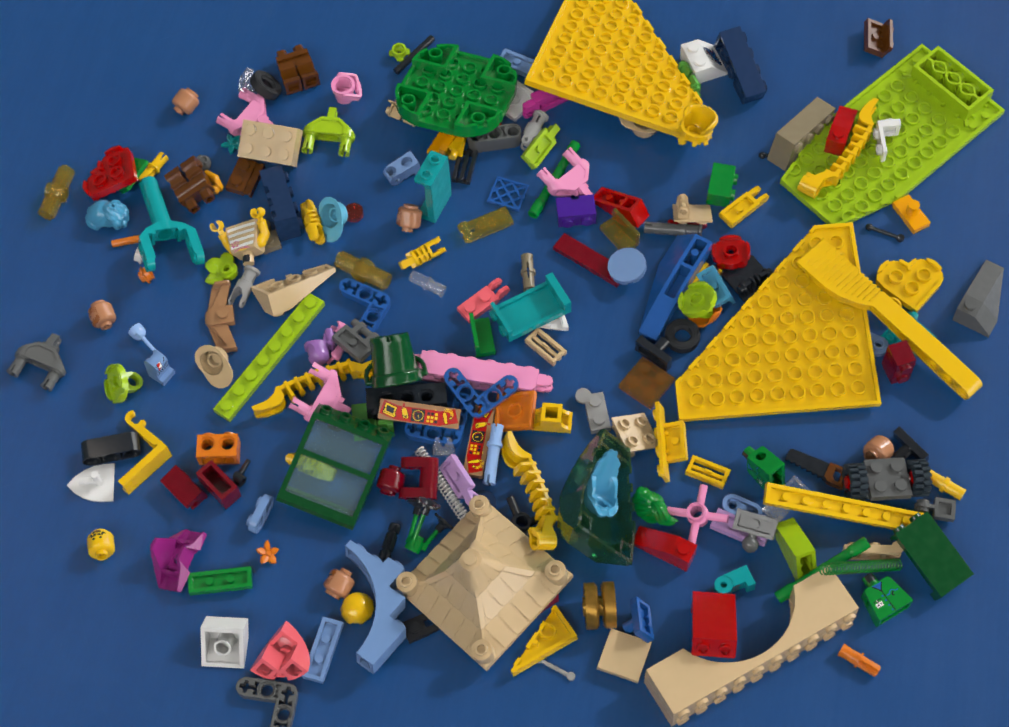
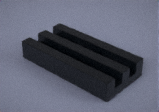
M467 149V151H463L465 158L459 178L457 176L462 157L457 156L451 178L452 182L467 185L471 183L478 150L471 152V149ZM470 156L472 157V161L470 164L467 179H464L465 171Z

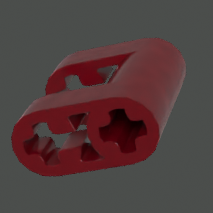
M401 457L400 468L420 470L419 487H401L399 499L413 500L422 496L427 499L437 500L439 458Z

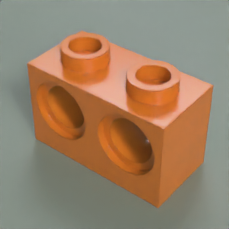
M207 432L203 435H197L196 459L199 465H205L210 460L216 465L240 464L241 441L238 433L225 432L223 434H214ZM233 445L232 448L225 449L226 446ZM207 446H213L209 450H204Z

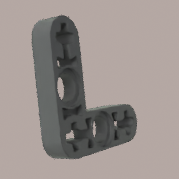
M243 677L237 682L236 690L240 697L275 703L270 727H279L278 725L292 727L299 693L293 684L251 677ZM246 683H249L251 688L257 689V695H255V691L252 689H247L244 693L241 687H245ZM265 686L273 688V693L270 696H263L261 694ZM288 690H291L292 694L294 695L289 696V705H286V697L283 693H287ZM280 711H289V718L283 721L279 720L278 714Z

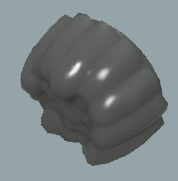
M199 155L196 157L202 162L203 167L201 169L203 171L210 169L212 162L208 156Z

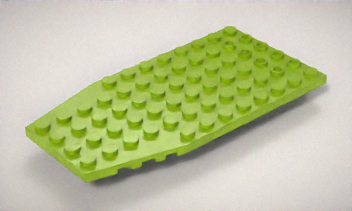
M921 44L844 105V107L858 110L853 127L857 124L862 108L873 98L879 99L875 105L877 108L871 116L874 122L873 128H876L878 120L900 119L901 128L899 135L885 137L887 147L885 162H881L880 156L876 154L877 140L873 139L872 129L869 142L866 143L864 150H861L860 156L856 158L855 163L851 164L849 171L844 173L842 179H839L837 186L831 185L822 188L815 199L798 191L799 182L807 172L816 175L825 171L826 168L830 170L831 165L834 162L836 163L839 157L824 152L826 139L832 125L831 123L827 126L824 123V129L821 134H816L810 144H807L801 150L795 162L791 164L781 178L780 184L826 224L855 222L906 196L999 119L1005 110L991 99L994 89L939 45L931 51ZM851 130L850 136H849V138H848V141H847V144H846L845 149L847 148L848 144L850 143V140H851V137H852V130Z

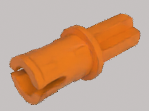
M845 643L838 653V656L852 663L854 668L859 667L873 677L877 676L881 669L880 665L865 657L863 652L861 654Z

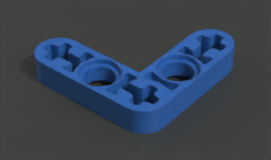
M352 278L341 280L339 283L341 295L367 307L359 321L364 322L370 331L376 332L391 307L390 297L386 293ZM349 285H351L352 289L348 288L347 290H345V287H349ZM362 292H369L370 296L363 299L360 297V294ZM383 300H385L386 304L382 303L381 305H379L378 301L382 302ZM371 314L378 316V319L374 322L367 320Z
M450 368L444 374L445 382L469 414L476 419L484 417L513 395L519 388L517 378L512 375H506L482 394L478 395L457 368ZM450 373H458V381L460 383H462V381H465V383L459 385L458 388L455 390L454 387H457V385L453 380L449 381V379L451 378ZM507 380H509L510 382L515 381L513 383V389L506 388L504 390V392L506 393V395L504 396L502 395L501 391L497 388L500 385L503 389L506 386ZM463 388L471 390V395L467 399L460 396V391ZM492 391L499 394V399L496 402L488 400V395ZM475 396L477 397V399H475L474 402L478 406H483L481 407L482 412L480 414H478L477 412H472L474 411V407L471 403H469L468 406L466 405V403L472 401Z
M460 393V396L464 399L470 397L466 393ZM457 396L454 397L451 408L460 409L459 403L461 402ZM463 406L460 414L463 422L459 424L458 429L406 423L404 432L406 437L412 441L455 449L462 442L469 412ZM413 427L417 428V431H414V433H410V430H412ZM431 430L439 433L434 439L427 436ZM452 435H455L456 439H454L453 442H450L449 438H451Z

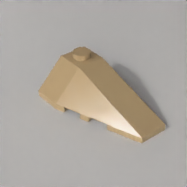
M328 264L304 270L302 275L288 274L285 275L286 279L275 282V279L264 281L252 286L251 290L263 310L274 317L283 315L285 311L293 308L335 273L336 268Z

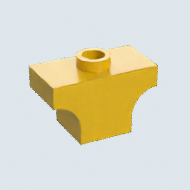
M542 403L541 408L535 409L534 430L532 431L571 434L573 412L563 409V404Z

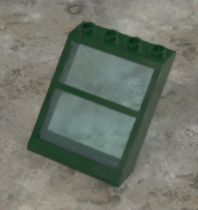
M319 403L310 418L276 501L353 530L363 511L394 432L389 431L385 427L371 424L365 419L353 417L347 412L335 410L329 405Z

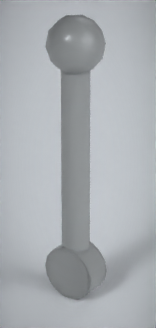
M544 659L538 662V664L542 663L563 674L569 681L575 679L573 672L568 673Z

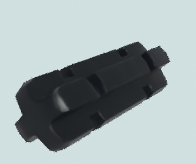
M391 522L388 527L389 531L386 533L382 550H380L378 556L383 562L388 557L391 558V552H393L398 538L397 535L401 529L398 523Z

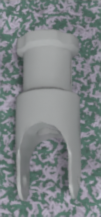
M535 110L533 112L532 120L524 128V135L520 146L522 150L525 151L542 130L543 124L548 121L549 116L544 111Z
M250 265L244 267V273L241 279H238L228 299L229 305H233L235 299L242 294L239 307L243 308L252 291L251 287L256 277L260 275V271Z

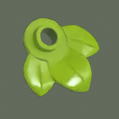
M224 252L220 258H211L205 263L206 269L210 272L205 279L207 284L213 285L214 282L223 281L224 279L233 280L238 275V267L234 263L233 255Z

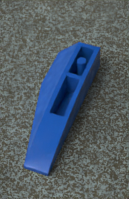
M697 234L677 235L659 263L638 334L654 342L658 340L678 308L680 293H684L689 289L688 285L694 281L696 274L699 273L711 255L712 241Z

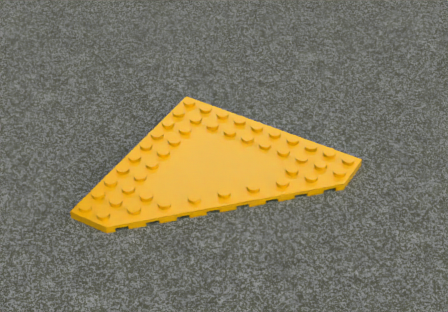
M564 0L524 82V85L677 138L681 136L680 133H677V129L683 119L684 108L690 104H703L698 93L694 92L690 87V81L678 69V64L673 56L667 53L666 46L660 37L657 38L654 28L650 22L644 19L642 16L643 12L637 3H634L632 0Z
M853 222L814 225L809 230V233L792 249V252L777 266L770 277L761 284L754 295L745 302L739 312L723 327V330L713 338L705 350L690 364L684 374L675 381L679 421L687 422L881 406L882 402L867 310L852 307L832 297L796 264L797 260L824 238L841 255L845 256L853 266L860 270Z

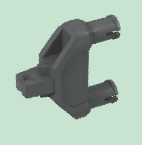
M52 333L46 342L38 341L19 347L14 355L16 358L7 369V372L11 376L18 377L25 364L28 363L49 371L40 386L52 392L59 378L64 377L66 374L65 367L58 353L60 350L59 345L62 342L60 336Z

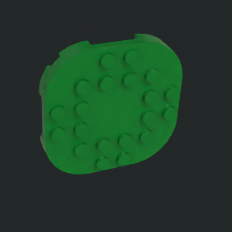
M437 44L435 48L430 50L425 48L419 51L412 58L411 68L402 83H398L395 89L396 108L403 119L419 127L458 137L481 136L491 132L502 122L517 92V72L512 69L511 63L499 55L493 54L491 58H486L459 51V45Z

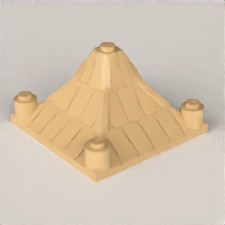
M477 495L469 502L470 511L412 572H403L397 577L396 589L402 592L408 601L485 671H488L574 576L566 569L563 562L553 559L544 550H532L529 545V537L496 510L485 496Z

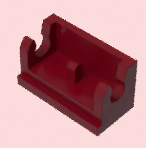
M177 465L160 480L187 509L189 507L192 510L195 509L208 497Z

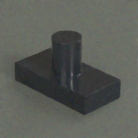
M642 336L636 340L635 350L665 372L671 368L672 357L664 352L670 345L666 338L660 337L655 344H652Z
M900 426L893 431L894 437L902 444L894 452L893 456L895 458L904 457L906 459L912 454L916 459L929 460V454Z

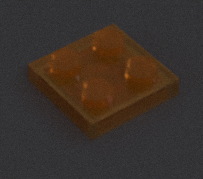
M642 357L621 381L619 389L651 410L655 406V402H658L674 383L675 378L645 357Z

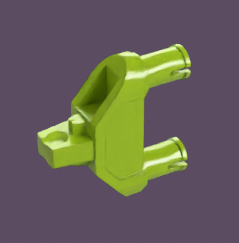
M329 107L327 117L321 116L304 127L302 133L304 141L301 148L303 153L307 154L309 149V154H312L315 140L340 142L338 155L344 157V152H346L345 157L350 156L351 144L355 141V134L342 119L337 117V107Z

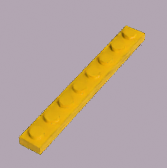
M769 482L765 484L764 505L892 530L902 523L906 527L911 523L909 519L918 513L916 511Z

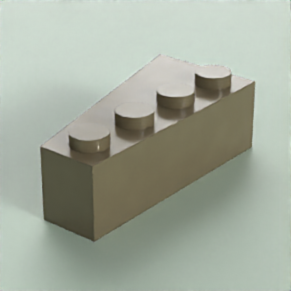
M816 97L776 133L767 160L786 171L797 159L801 150L807 144H810L814 136L821 134L824 129V123L829 126L833 122L834 116L832 115L836 108Z

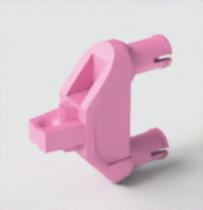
M242 88L243 91L239 92V98L250 104L238 118L233 120L221 113L216 120L217 124L227 128L233 136H241L243 119L273 124L267 116L265 98L247 90V88Z
M571 147L562 154L573 166L569 172L560 179H555L547 168L544 167L536 175L547 186V191L553 196L570 197L574 195L578 197L592 194L586 183L589 176V162L584 158L581 159Z
M314 361L312 367L319 371L317 372L310 368L308 373L323 380L324 386L313 405H308L294 396L292 402L299 406L290 403L288 408L303 415L304 420L307 422L310 421L319 403L329 405L335 410L349 413L352 408L343 404L345 398L341 397L337 371L334 369L328 370Z

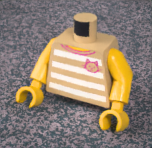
M262 207L257 208V210L256 208L250 210V215L254 219L227 227L225 232L223 231L224 223L222 221H216L218 229L213 223L210 224L211 231L218 232V238L226 250L239 260H243L244 266L254 265V257L265 252V246L270 237L266 219H263L265 209Z

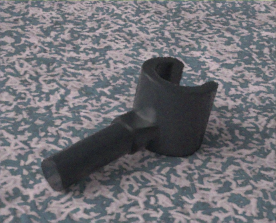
M246 459L239 472L236 471L233 474V482L239 487H242L247 480V477L243 474L251 462L249 459Z

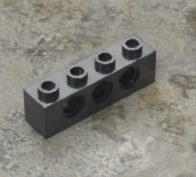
M446 382L365 388L368 419L380 420L378 419L381 398L448 407Z

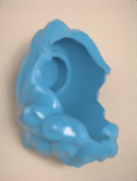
M99 200L88 207L85 216L86 224L89 228L96 231L102 227H113L115 230H120L127 227L129 210L119 200Z

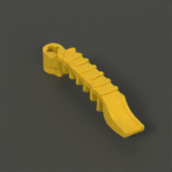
M873 98L862 108L857 124L852 129L850 143L842 153V156L838 157L836 163L834 162L831 165L830 170L826 168L825 171L816 175L807 172L799 182L798 191L815 199L822 188L831 185L837 186L839 179H842L844 173L849 171L851 164L855 163L856 158L860 156L861 150H864L866 143L870 140L874 126L871 116L877 108L875 105L879 99Z
M348 358L345 362L340 363L338 361L335 365H326L325 368L336 370L342 381L347 379L346 374L349 373L353 379H364V371L372 363V360L361 364ZM372 369L369 372V379L373 376ZM308 372L304 373L303 376H296L288 382L284 381L282 385L275 387V391L269 399L252 406L255 417L265 418L281 413L286 407L285 395H288L292 402L294 396L296 397L294 391L298 390L300 396L303 397L306 394L304 387L308 386L311 391H314L316 387L314 383L318 382L323 387L324 381Z
M507 431L501 441L503 447L500 450L503 460L507 466L514 469V477L521 476L520 484L527 485L525 492L530 494L529 502L533 503L532 511L536 512L534 518L535 521H539L536 527L528 529L529 545L532 550H554L557 546V536L553 525L558 520V515H555V507L551 503L552 498L548 495L549 490L544 485L545 480L541 478V471L537 469L536 461H533L531 454L524 451L518 445L512 431Z

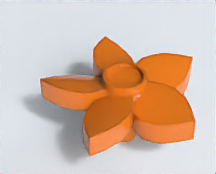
M266 540L264 548L255 549L262 555L260 563L263 564L268 561L271 564H276L274 554L278 552L279 548H270V543Z

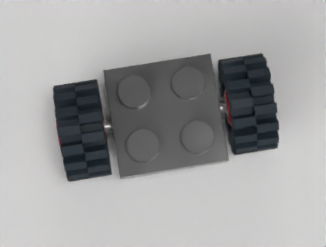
M904 457L863 460L862 463L844 464L842 469L844 496L855 500H866L868 494L870 501L929 496L930 490H932L931 468L926 459L907 460L905 463Z

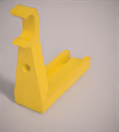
M134 410L129 411L125 415V421L153 450L118 480L128 495L172 457L168 447L145 428V420H140L137 424L131 421L136 415Z

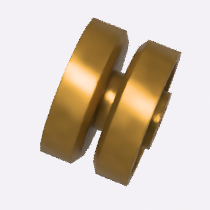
M614 581L601 583V595H598L597 585L594 582L583 583L584 596L582 597V606L586 630L598 629L599 616H602L603 626L606 629L617 628Z

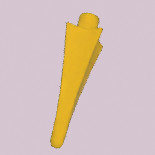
M457 136L448 146L451 151L449 155L451 160H456L457 156H463L467 137Z

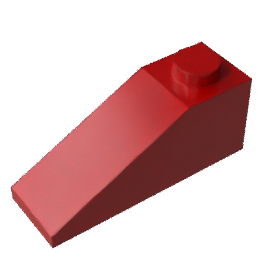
M839 106L826 139L824 152L842 156L858 110Z
M601 187L594 194L595 205L626 225L639 228L650 216L643 200L605 187Z
M639 526L630 543L686 572L696 555L698 546L680 536Z

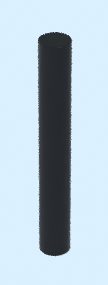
M429 35L393 71L397 75L401 73L412 62V58L419 51L427 48L435 41L434 37Z

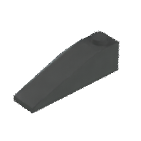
M985 260L957 307L952 319L953 321L989 338L998 321L1003 267Z

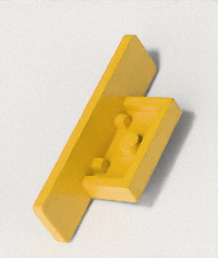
M658 401L655 402V409H653V418L657 426L654 428V435L658 439V446L655 447L657 458H659L657 473L667 483L670 482L669 464L688 460L686 427L683 420L665 423L664 407Z

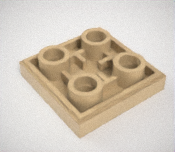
M611 628L597 670L638 684L652 642L646 643L638 637Z

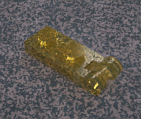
M505 206L471 221L461 222L457 228L460 233H463L465 243H471L514 225V221Z

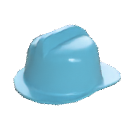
M325 197L319 204V216L325 240L333 243L342 234L343 225L348 219V211L341 202H337L332 197Z

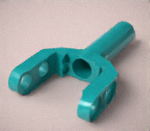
M152 176L144 177L139 181V187L152 225L146 227L140 234L138 249L146 272L155 271L156 255L152 245H155L154 241L177 239V242H181V240H185L192 262L196 265L204 264L205 255L196 228L183 222L172 221L157 179Z

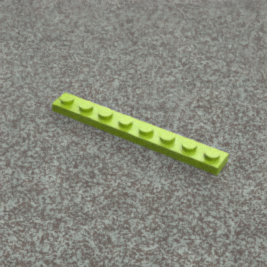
M309 293L213 408L214 413L229 422L232 421L324 308L325 302Z

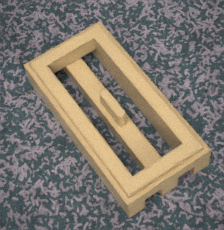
M540 328L535 329L525 339V343L553 367L557 361L561 360L562 356L567 354V350ZM538 334L553 348H555L559 353L557 354L555 351H553L545 342L541 341L536 335Z

